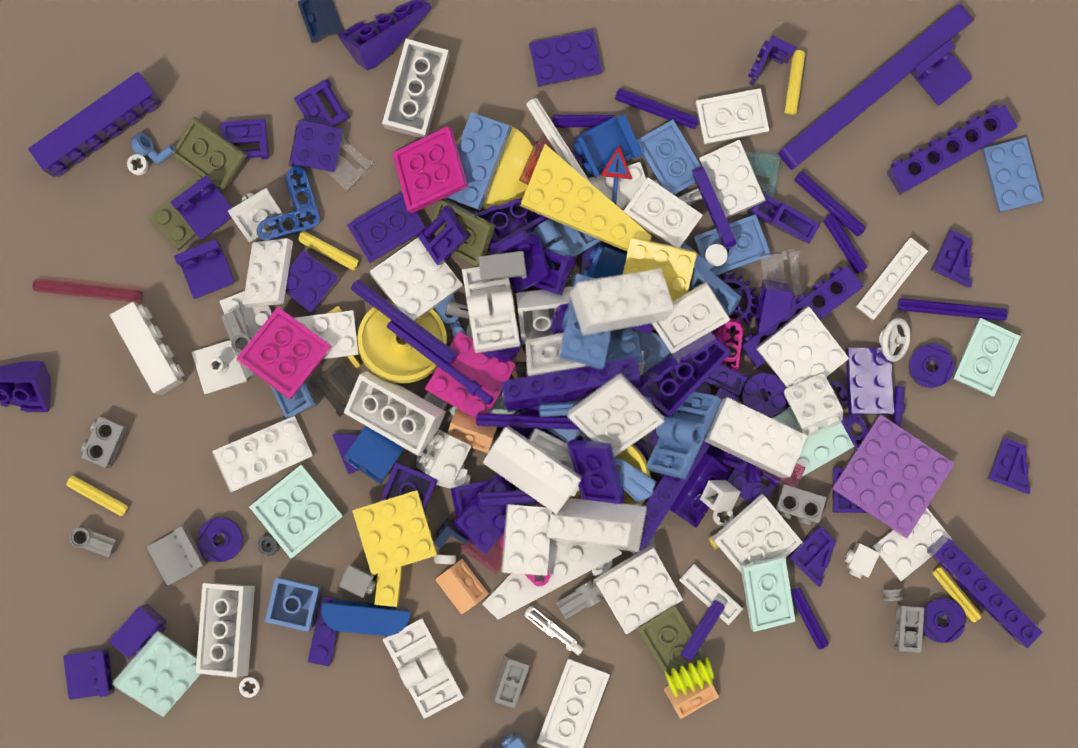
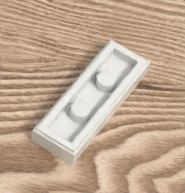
M692 564L679 579L682 584L708 607L715 600L722 603L725 609L720 618L727 625H730L743 610L738 603L695 564Z

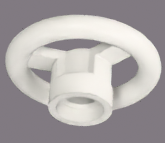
M895 318L890 321L879 336V343L882 346L883 354L891 362L902 359L910 345V328L904 319ZM897 325L902 326L904 336L898 334ZM902 343L901 350L896 355H893L896 347Z

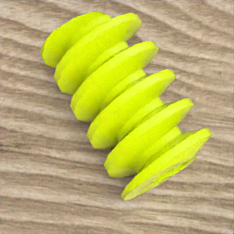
M705 658V665L700 660H697L696 668L692 663H688V670L681 665L679 673L675 668H672L671 676L664 671L670 691L675 697H678L679 689L685 695L687 694V687H690L694 692L696 684L701 689H704L705 681L709 686L713 685L714 675L708 658Z

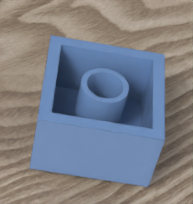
M279 576L276 577L265 622L307 632L311 631L322 586Z

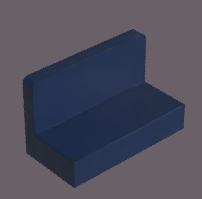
M300 0L297 2L311 43L319 42L328 35H338L343 32L333 0Z
M446 518L434 534L433 544L440 549L451 535L464 545L469 542L449 518Z

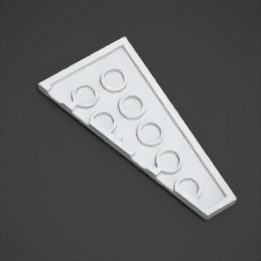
M550 538L548 558L550 579L546 585L536 586L525 574L511 573L482 605L497 619H500L623 553L618 549L562 543ZM536 575L534 580L536 582L538 580L543 582L545 578L544 575Z

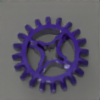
M725 272L722 273V281L725 284L737 287L735 292L738 295L744 294L746 299L744 312L737 305L733 314L739 317L737 320L740 322L743 320L746 324H749L751 321L747 315L755 317L756 313L751 311V308H758V304L752 303V301L758 299V296H751L750 294L756 290L755 287L748 290L747 286L751 282L747 280L744 284L741 283L743 280L742 275L737 280H734L735 273L732 272L729 279H727ZM734 325L730 328L731 332L735 331Z

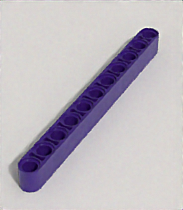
M959 3L778 153V156L792 171L909 75L915 67L974 21L973 17Z

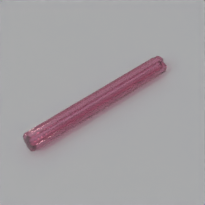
M40 279L33 281V290L37 292L141 303L143 299V292L139 290Z

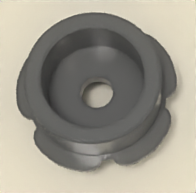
M271 534L262 536L258 541L260 553L267 554V556L275 555L276 551L280 548L279 543Z

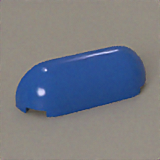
M332 599L331 603L323 601L321 607L324 622L333 630L380 636H391L401 632L408 624L411 613L407 609L396 610L394 606Z

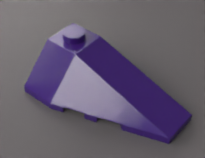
M412 0L395 7L394 12L382 16L381 13L376 15V20L364 24L363 21L356 23L338 34V37L356 63L368 71L376 68L379 63L387 59L432 8L431 4L424 0Z
M23 361L0 366L1 406L8 407L11 404L21 407V410L26 412H49L51 377L44 361Z

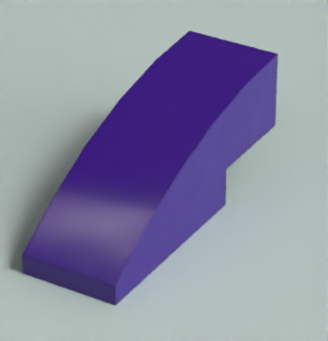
M763 193L766 199L765 202L747 210L751 215L756 214L758 219L810 244L820 226L819 223L787 204L778 202Z

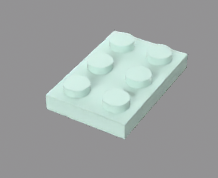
M979 318L952 379L994 397L1021 336Z
M780 556L742 565L741 572L751 630L756 632L795 622L786 558Z

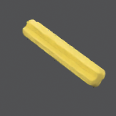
M795 50L792 56L785 105V114L795 115L797 113L805 52L801 50Z
M302 231L298 237L300 243L351 270H355L359 264L358 259L305 231Z
M71 476L67 481L66 485L69 488L119 516H124L128 510L126 504L76 476Z
M941 566L934 569L932 574L962 608L967 617L974 623L981 619V612L953 578Z

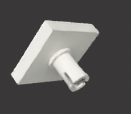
M267 188L255 195L248 193V199L244 195L242 203L228 210L248 242L258 237L256 229L262 220L283 215V212ZM265 225V227L262 229V232H267L274 227L268 228L267 225Z
M231 340L192 352L205 395L248 382L240 363L236 361L237 356L231 346Z

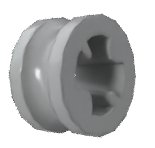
M902 588L882 589V593L885 594V597L882 598L883 601L903 600V597L900 596Z

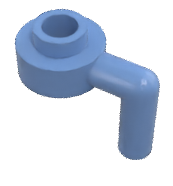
M137 133L131 139L133 151L142 156L147 155L156 164H161L176 151L175 147L169 144L158 154L154 150L152 140L144 133Z

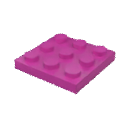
M449 126L392 153L407 211L410 213H414L468 187L454 133Z
M277 307L238 355L236 361L291 400L331 350L332 346Z
M458 331L450 345V348L457 352V357L450 365L471 381L475 380L482 385V389L494 397L493 402L488 405L479 397L472 396L466 391V387L439 367H437L425 390L476 419L477 413L490 412L502 392L501 382L509 380L517 365L511 361L499 362V358L493 356L490 359L482 352L475 353L473 339Z

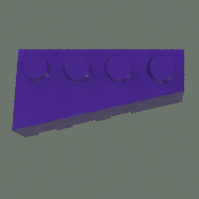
M522 198L511 200L509 203L499 206L495 205L480 212H473V214L495 225L489 244L490 249L523 231L531 233L535 227L549 218L521 207Z
M711 331L640 375L641 388H637V390L645 397H649L653 404L670 417L728 357L731 351Z

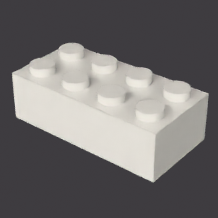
M409 39L405 40L382 122L385 129L418 138L428 136L450 56L449 50Z
M661 269L579 282L570 293L582 335L666 321L675 310Z
M572 286L565 287L562 295L546 290L516 293L523 344H526L527 340L554 335L551 329L552 315L559 305L569 304Z
M132 302L110 314L154 394L163 395L184 383L182 377L185 374L180 365H176L173 362L172 357H174V354L168 345L165 346L162 342L163 334L158 326H154L150 321L153 317L146 306L144 307L142 304Z
M724 398L703 441L780 478H787L792 474L807 435L730 398Z

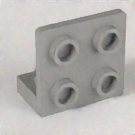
M186 525L175 529L173 533L147 547L167 585H171L207 565Z

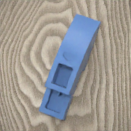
M683 243L680 247L682 249L694 251L686 243ZM697 253L689 289L692 291L707 282L728 316L731 315L738 305L741 296L711 272L713 266Z

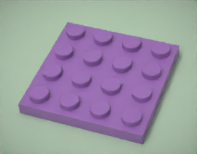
M880 414L831 489L904 538H908L955 463Z

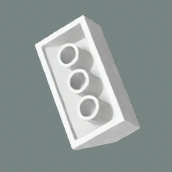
M368 370L359 375L344 413L419 456L438 431L446 411L397 383L384 380Z
M510 426L504 429L483 461L486 466L556 514L582 479L581 475Z
M568 498L557 514L554 512L551 514L547 537L562 543L639 552L647 507Z
M219 583L202 584L196 673L228 677L248 676L255 586Z

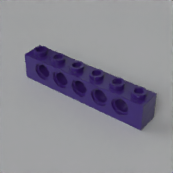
M996 104L985 111L987 115L980 119L978 115L966 121V127L960 129L957 126L947 132L948 137L943 140L938 137L928 143L929 148L922 151L920 147L910 153L911 158L903 161L901 158L890 165L892 169L887 174L899 195L1018 128L1006 105L1004 104L998 108ZM990 122L993 125V131L986 130L984 123ZM966 132L974 135V142H969L966 139ZM947 143H952L955 146V153H950L947 150ZM928 154H933L936 156V164H932L928 161ZM910 164L917 167V175L909 172L908 166Z
M839 266L830 273L832 278L826 282L823 279L812 287L814 291L808 296L806 293L796 299L794 309H790V314L764 333H758L757 335L751 333L742 340L744 344L741 346V350L755 368L766 362L756 350V347L760 345V338L762 336L770 337L777 331L779 323L786 324L795 316L796 310H803L806 306H809L818 319L821 320L864 287L848 266L843 269ZM832 283L839 285L840 293L838 295L830 291ZM815 296L822 299L823 305L821 308L813 305L812 300Z
M636 357L607 362L602 370L585 366L502 381L504 403L508 411L540 406L542 403H558L585 398L619 374L634 388H641Z
M941 536L927 551L1019 645L1029 648L1043 633L951 539Z

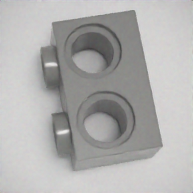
M98 417V420L95 419L90 427V432L92 433L89 440H85L82 445L81 452L83 454L81 458L104 468H111L128 427L105 417ZM106 425H109L112 433L106 438L102 430ZM99 445L103 450V454L101 457L96 458L93 451Z
M781 484L774 508L779 511L781 517L791 519L793 515L800 518L799 522L812 526L813 522L819 523L827 497ZM787 496H791L794 499V505L790 509L785 508L783 500ZM811 502L815 506V512L812 515H807L805 513V506Z
M350 564L344 573L339 587L360 597H365L367 594L373 593L377 581L374 580L376 575H372L371 572L359 566Z
M897 604L895 650L922 652L924 607Z

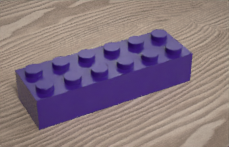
M136 72L29 147L28 150L43 171L52 177L62 176L68 171L69 166L82 162L86 158V154L92 150L97 151L102 148L106 140L119 136L123 132V128L139 122L140 116L146 112L151 113L159 107L158 104L162 101L147 80L139 72Z

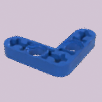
M301 167L290 168L285 176L295 212L262 220L256 229L257 235L261 240L269 241L315 228L319 223L320 217L306 172ZM293 172H295L297 176H301V178L298 180L299 187H301L302 185H304V187L294 190V188H296L298 185L295 179H291ZM298 193H305L307 195L308 202L306 204L298 202L296 197ZM307 214L309 217L314 218L311 224L305 221L300 224L301 228H299V220L304 219ZM284 219L293 221L294 228L292 230H286L283 227L282 222ZM275 221H277L278 229L272 230L270 235L267 232H262L265 225L268 228L275 227Z

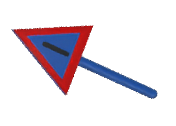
M619 146L600 175L602 177L614 178L612 202L615 205L617 202L618 178L632 180Z

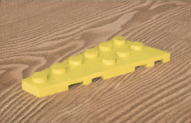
M544 144L520 203L521 207L627 252L631 237L651 240L652 236Z

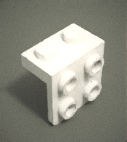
M819 374L785 389L784 395L798 421V431L811 437L818 434L823 428L837 426L843 420V409L824 374Z
M438 429L423 452L417 456L416 468L452 486L471 445Z

